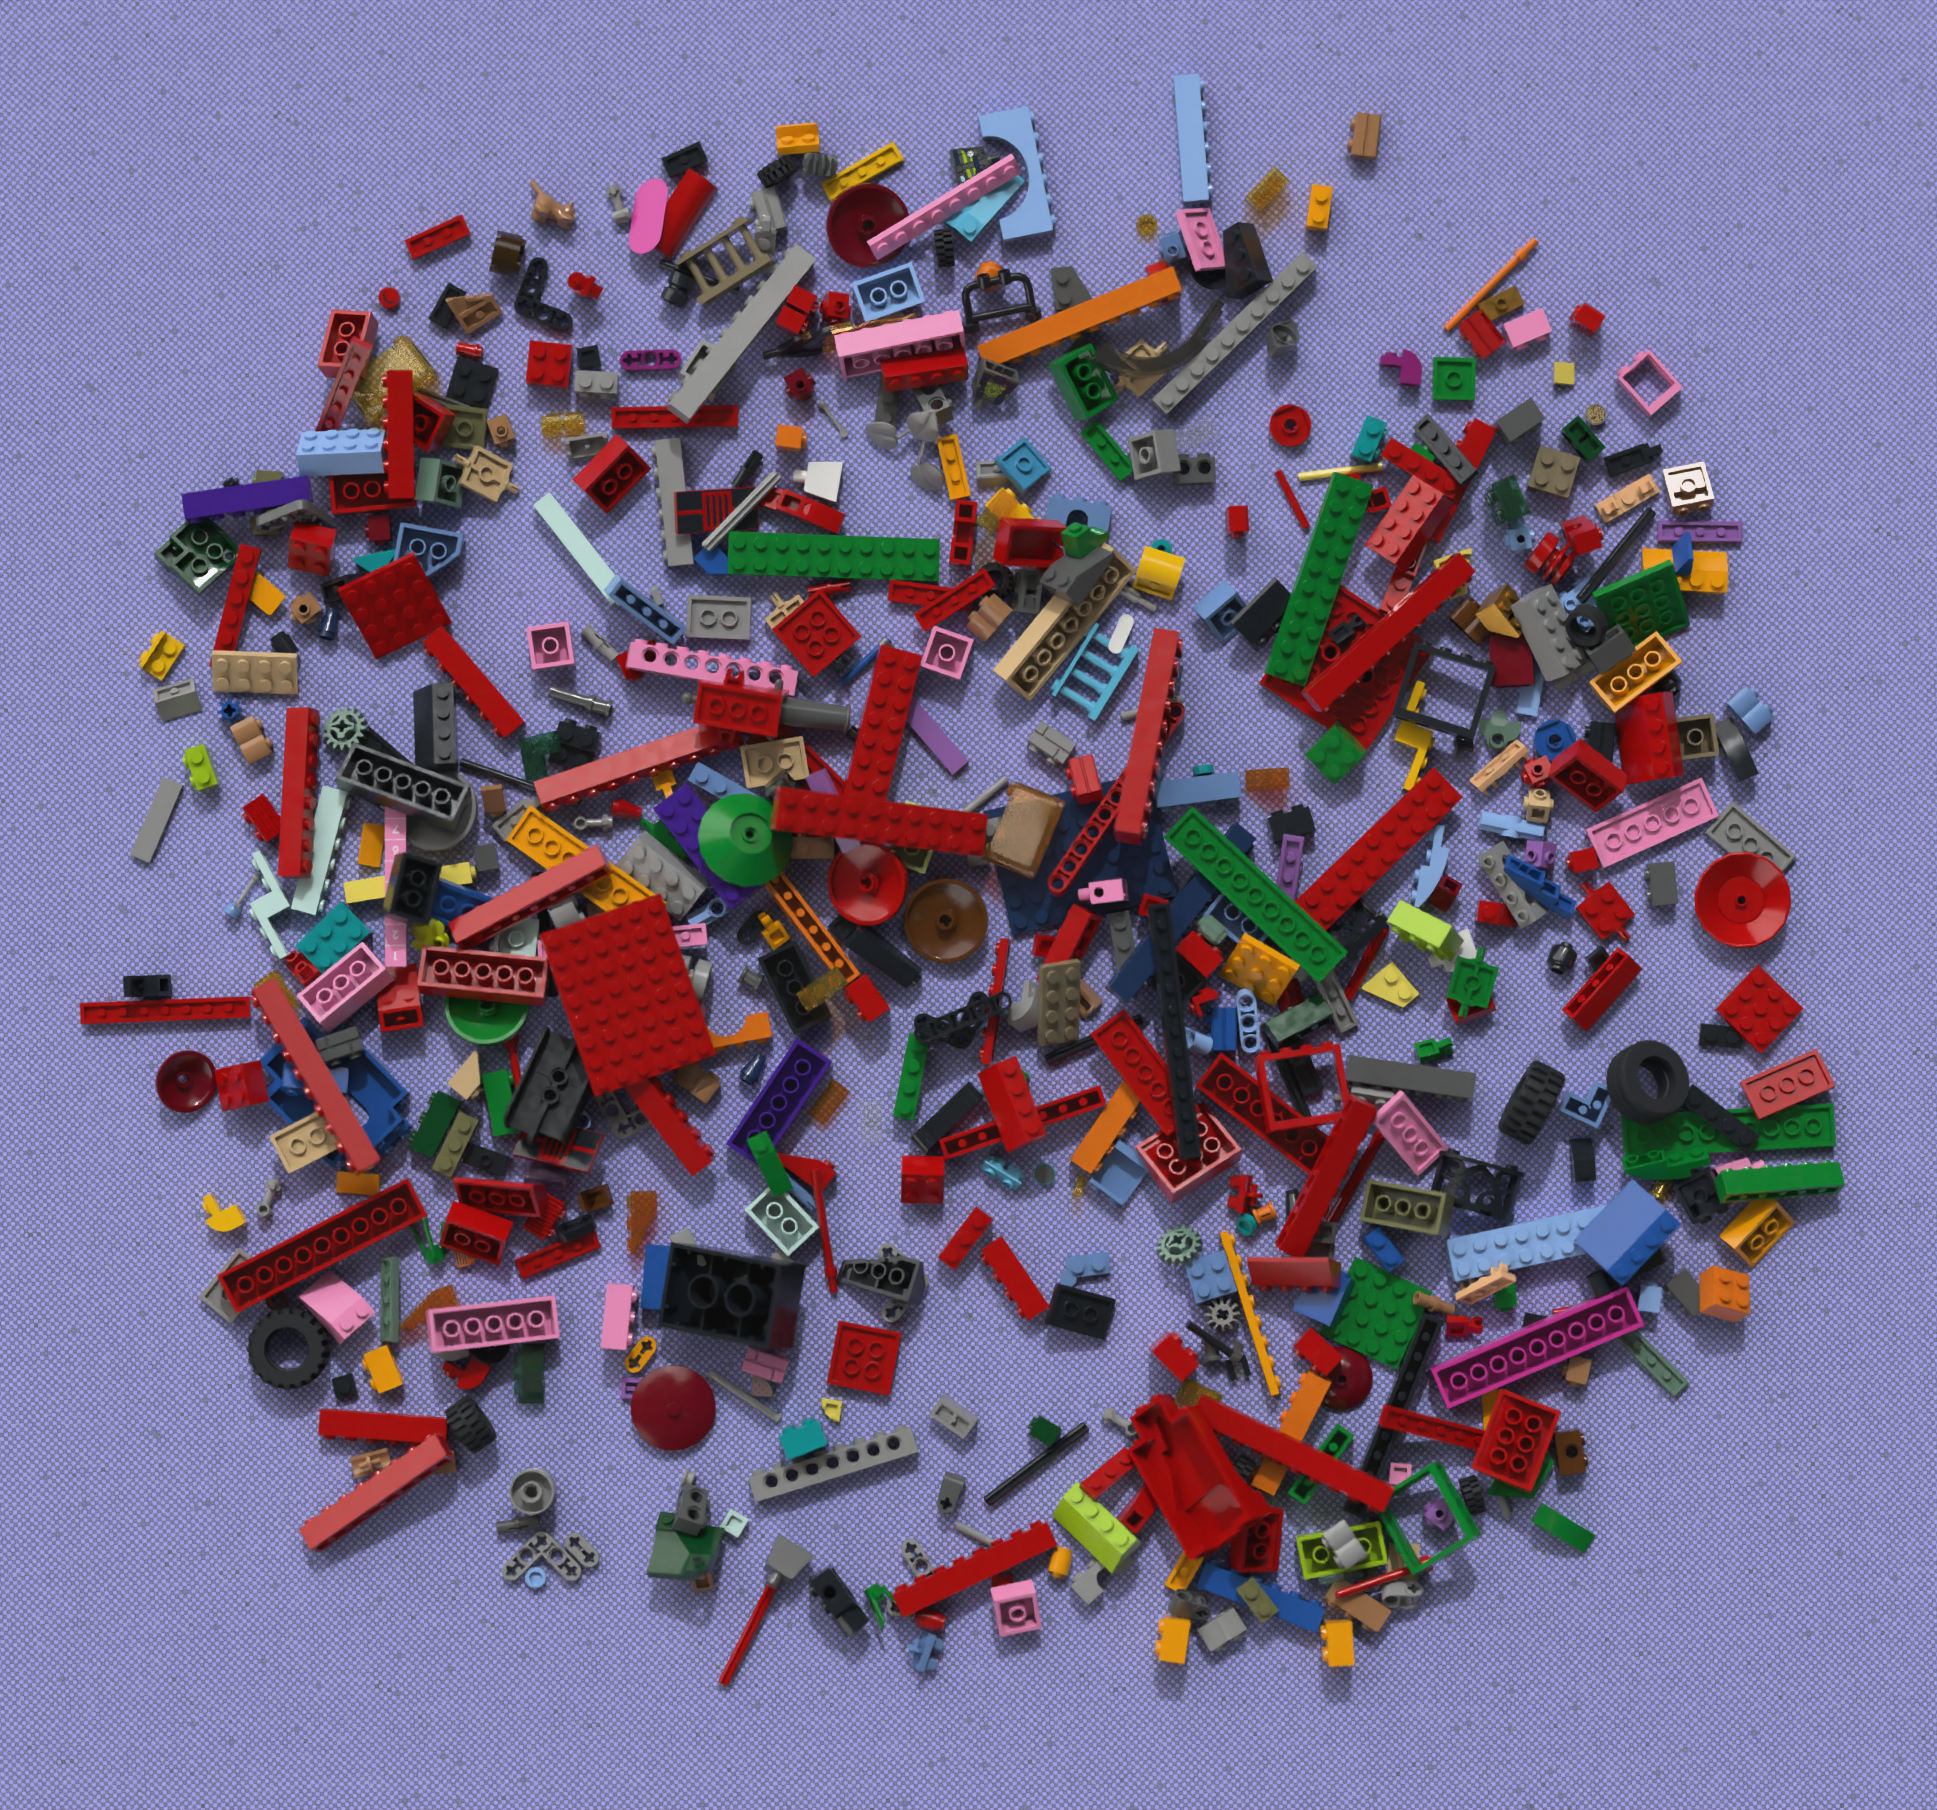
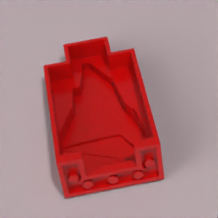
M1159 1393L1149 1399L1150 1403L1148 1405L1143 1404L1136 1408V1413L1130 1417L1140 1438L1133 1442L1134 1446L1127 1451L1187 1557L1192 1561L1212 1555L1267 1517L1272 1511L1260 1490L1254 1492L1236 1472L1199 1406L1189 1407V1405H1185L1179 1409L1171 1394L1161 1395Z

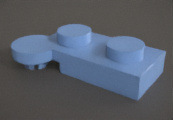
M1101 1252L1065 1257L1067 1270L1061 1273L1060 1282L1063 1285L1073 1286L1076 1283L1077 1277L1110 1273L1108 1253Z

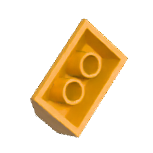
M1775 1199L1753 1200L1723 1230L1719 1237L1746 1264L1753 1268L1795 1221Z

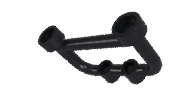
M1001 269L997 272L998 276L991 278L989 273L977 275V281L968 283L963 288L961 294L966 319L962 323L964 333L973 334L980 331L979 321L1022 312L1025 313L1026 321L1041 319V308L1036 307L1030 278L1023 273H1010V269ZM1014 281L1023 283L1027 303L973 314L970 301L971 291L975 289L984 290L999 284L1008 285Z

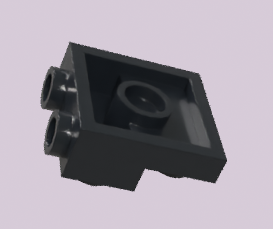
M565 718L564 722L559 721L548 762L570 769L593 762L601 733L597 732L598 728L588 724L583 728L577 726V721Z
M1710 1166L1673 1186L1692 1224L1699 1222L1701 1225L1706 1224L1712 1220L1711 1215L1715 1213L1721 1215L1729 1211V1205L1733 1203H1720L1714 1182L1716 1177Z

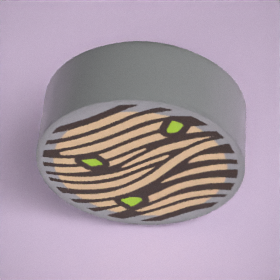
M1599 404L1590 405L1584 414L1586 422L1593 426L1603 423L1606 419L1604 407Z

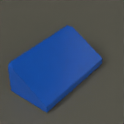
M1685 532L1672 546L1673 565L1676 575H1690L1694 558L1690 532Z

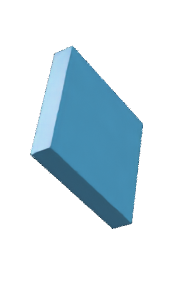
M1025 437L994 461L1021 494L1052 470Z

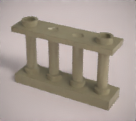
M743 216L737 218L732 222L733 225L695 250H688L682 253L680 259L676 261L679 266L684 267L687 265L701 288V295L697 297L700 305L708 306L776 263L773 255L760 251L747 226L753 223L751 218H744ZM739 231L754 255V262L749 265L743 263L729 239ZM720 243H723L737 268L736 273L731 276L726 275L712 251V248ZM703 254L706 255L719 278V284L713 288L707 284L694 261Z

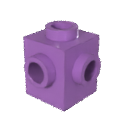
M1527 840L1524 862L1543 871L1545 869H1554L1557 844Z
M1436 1497L1434 1500L1430 1498L1423 1507L1425 1511L1422 1514L1426 1516L1424 1521L1433 1528L1437 1525L1445 1531L1455 1519L1443 1497L1441 1500ZM1437 1510H1441V1514L1439 1516L1435 1515Z

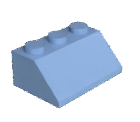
M912 262L852 283V288L865 323L926 302Z

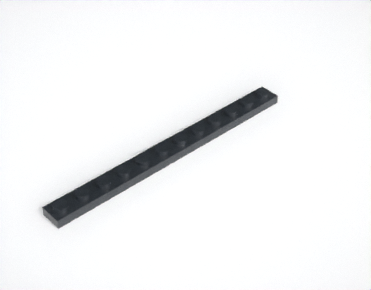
M1170 903L1147 905L1178 1155L1181 1160L1202 1157Z

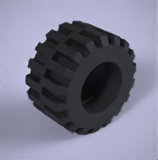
M465 1395L445 1410L448 1423L471 1452L476 1454L497 1439L493 1425L478 1404L469 1396Z

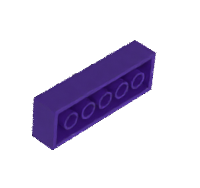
M688 783L653 808L654 812L731 912L765 886L763 884L743 887L724 881L710 870L700 853L698 841L701 819L708 809Z
M796 1038L726 1145L758 1165L747 1139L767 1131L774 1147H776L833 1061Z

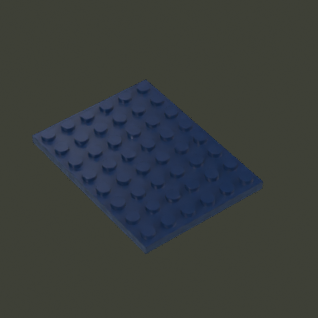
M1116 780L1100 783L1103 799ZM1070 790L983 811L984 814H988V819L1001 817L1006 837L990 842L1012 934L1015 935L1064 923L1067 913L1073 904L1086 907L1099 915L1140 905L1143 893L1162 899L1176 896L1177 891L1155 799L1150 798L1152 813L1151 818L1146 819L1148 833L1147 838L1142 839V844L1136 845L1116 841L1114 823L1067 893L1061 897H1055L1050 893L1048 880L1103 799L1079 805L1077 798L1072 797ZM1115 795L1111 800L1114 803H1119L1121 796ZM1107 812L1100 815L1102 820H1108L1111 817ZM1090 830L1088 832V836L1092 838L1099 835L1097 830ZM1079 847L1076 850V853L1079 855L1087 852L1085 847ZM1068 864L1064 870L1072 872L1076 867L1073 864ZM1127 879L1129 901L1091 904L1090 900L1079 901L1078 889L1089 888V883ZM1057 881L1052 887L1054 889H1061L1064 884ZM1099 889V896H1103V889Z

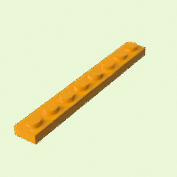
M1227 1230L1220 1232L1221 1242L1270 1395L1279 1394L1278 1389L1282 1388L1278 1375L1274 1376L1272 1371L1275 1364L1272 1355L1268 1356L1265 1349L1269 1345L1266 1336H1261L1259 1330L1262 1327L1259 1315H1254L1252 1307L1256 1305L1253 1295H1248L1246 1287L1249 1286L1246 1274L1242 1275L1240 1267L1243 1266L1240 1254L1235 1255L1233 1249L1234 1246H1237L1233 1233L1229 1234Z

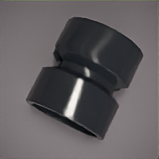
M672 270L667 280L669 286L664 287L660 299L685 309L689 300L688 293H692L696 281Z

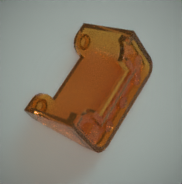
M1015 781L1014 784L1009 785L1006 795L1009 796L1008 803L994 837L990 843L985 842L983 860L1027 879H1033L1066 801Z

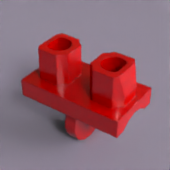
M573 272L568 276L567 284L571 289L575 290L573 294L578 297L587 296L591 299H598L603 290L601 286L594 283L596 278L591 275Z
M294 950L285 958L289 962L286 966L305 988L321 975V972L302 952L298 954Z
M1241 1174V1176H1232L1230 1178V1188L1239 1189L1238 1197L1229 1196L1227 1207L1237 1210L1236 1212L1249 1213V1206H1256L1257 1198H1263V1194L1257 1193L1258 1185L1252 1184L1253 1175Z

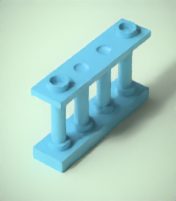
M1095 623L1084 636L1087 638L1061 680L1056 679L1050 689L1053 691L1052 697L1055 698L1059 692L1087 709L1086 712L1090 713L1088 719L1093 722L1098 718L1139 651V648L1131 645L1130 649L1127 647L1123 648L1120 653H1117L1120 655L1119 658L1123 659L1118 667L1116 665L1112 666L1086 650L1085 648L1091 638L1108 648L1110 639L1096 631L1100 625L1098 623ZM1080 656L1109 673L1108 676L1112 678L1108 685L1105 683L1101 684L1074 667ZM1069 674L1098 691L1097 694L1101 695L1098 701L1090 702L1064 686L1063 684Z

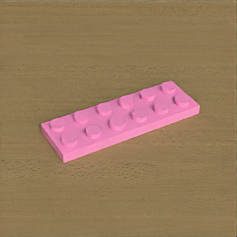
M1701 777L1590 827L1585 831L1592 846L1595 848L1602 868H1605L1714 819L1719 814Z

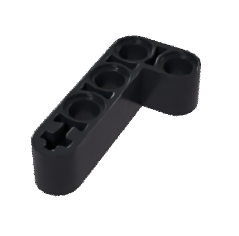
M969 1081L909 1139L925 1154L984 1096Z
M1661 1247L1627 1281L1665 1263L1667 1259ZM1600 1269L1584 1278L1594 1298L1601 1297L1619 1286L1604 1269Z

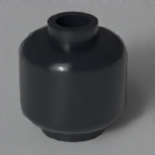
M1674 669L1655 683L1653 687L1657 693L1672 692L1673 696L1681 691L1682 680Z
M1561 942V944L1553 945L1547 958L1550 971L1558 975H1565V973L1571 972L1577 959V953L1569 943Z

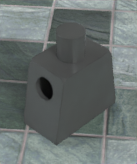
M779 1534L773 1542L763 1568L764 1571L770 1574L766 1584L773 1589H777L781 1581L789 1585L808 1564L813 1554Z

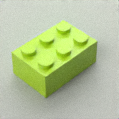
M1402 900L1398 902L1387 920L1392 927L1391 931L1398 935V939L1407 944L1409 941L1414 943V946L1422 952H1426V950L1432 952V956L1440 961L1446 959L1451 962L1464 942L1453 926Z

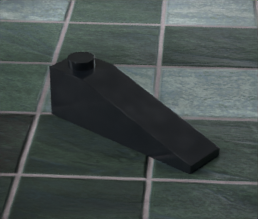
M905 1256L843 1260L837 1277L839 1282L916 1306H920L926 1287L923 1262Z

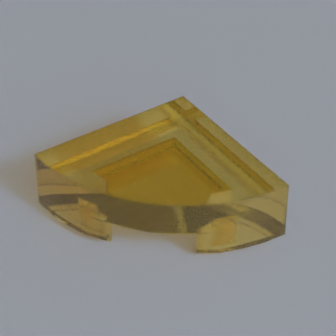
M1078 1175L1072 1196L1081 1197L1086 1181L1085 1177Z

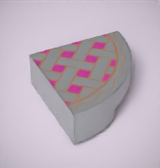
M753 1375L752 1396L773 1397V1390L769 1382L762 1377Z

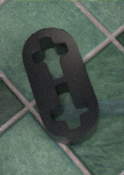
M763 910L755 911L738 930L737 939L741 944H752L759 937L761 931L766 929L761 923L756 928L753 926L757 921L755 916L762 913ZM750 928H753L754 930L750 934L752 939L750 941L747 939L742 941L741 938L743 936L741 932L743 930L747 932Z
M583 1215L559 1225L556 1228V1234L560 1242H569L593 1232L597 1228V1224L592 1215Z

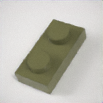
M1253 1576L1236 1588L1237 1592L1262 1624L1279 1611Z

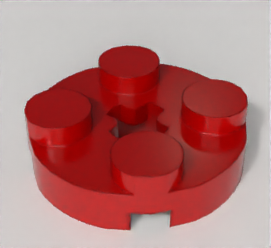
M1293 404L1283 405L1276 409L1270 418V434L1281 446H1298L1310 434L1311 418L1307 411ZM1287 420H1290L1291 423H1296V426L1293 427L1294 431L1285 429L1284 426L1287 425Z

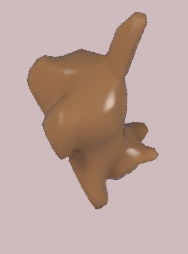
M531 180V187L537 194L533 206L534 209L531 213L533 220L543 225L547 221L552 220L558 227L571 230L572 225L570 223L576 218L574 202H571L569 205L557 203L551 196L544 194L535 180Z

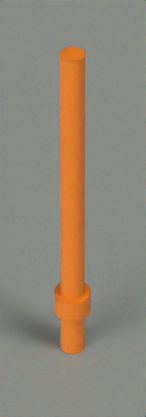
M1532 238L1522 249L1519 248L1514 253V257L1443 326L1444 329L1450 332L1511 270L1528 258V254L1539 242Z

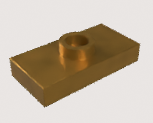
M1515 285L1477 304L1479 310L1483 309L1489 319L1493 321L1523 306L1525 303Z

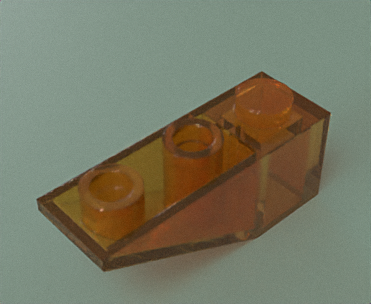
M631 1191V1195H627V1208H631V1217H627V1229H631V1238H627V1251H631V1255H636L657 1214V1191Z
M454 1284L431 1291L403 1321L399 1329L405 1328L407 1332L418 1328L417 1323L423 1321L427 1325L426 1310L461 1306Z

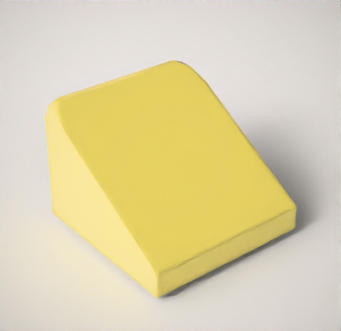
M1554 362L1553 385H1574L1575 364Z

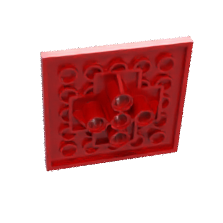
M1339 585L1305 687L1385 616L1384 613L1378 611V609L1342 585ZM1355 614H1359L1361 619L1366 622L1367 627L1362 631H1357V637L1340 649L1327 633L1343 621L1349 623ZM1410 631L1411 636L1403 642L1399 641L1395 645L1396 649L1390 655H1384L1379 659L1381 663L1377 667L1367 670L1371 675L1369 682H1363L1362 680L1357 684L1354 682L1348 687L1350 691L1341 698L1337 697L1333 701L1335 703L1334 706L1326 712L1324 710L1315 711L1300 693L1305 688L1304 686L1266 673L1259 684L1326 729H1329L1338 721L1367 750L1393 711L1414 643H1420V640L1423 639ZM1326 648H1333L1336 655L1334 658L1329 659L1325 656L1324 651ZM1419 651L1407 689L1430 654Z

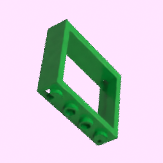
M1441 1461L1431 1463L1395 1485L1390 1499L1432 1475L1464 1532L1465 1538L1421 1564L1389 1505L1387 1504L1384 1512L1379 1510L1376 1513L1384 1522V1530L1394 1540L1395 1550L1404 1558L1405 1568L1408 1567L1412 1575L1421 1574L1482 1536Z

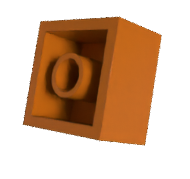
M1715 1265L1699 1274L1700 1313L1734 1323L1750 1314L1749 1275Z

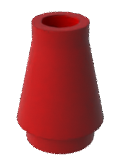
M620 797L619 799H613L610 808V815H614V818L639 820L642 812L641 807Z

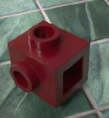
M802 367L784 377V381L788 386L784 389L790 399L795 398L797 402L800 400L805 402L813 397L812 393L815 392L813 386L816 383L811 374H805ZM799 384L804 385V387L801 389L797 388Z

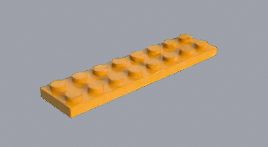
M531 805L506 839L547 870L589 848L588 845ZM609 860L608 862L613 874L579 891V893L604 911L656 895Z

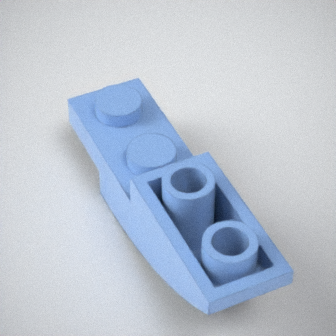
M1434 825V829L1429 831L1428 841L1432 843L1431 849L1426 851L1425 862H1428V866L1420 865L1419 869H1415L1413 882H1417L1416 890L1411 891L1410 903H1413V906L1419 908L1433 892L1446 865L1449 848L1441 847L1444 826Z

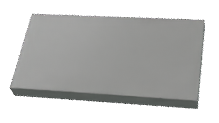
M1733 801L1728 804L1704 832L1726 853L1752 852L1772 861L1782 872L1796 857L1794 853Z

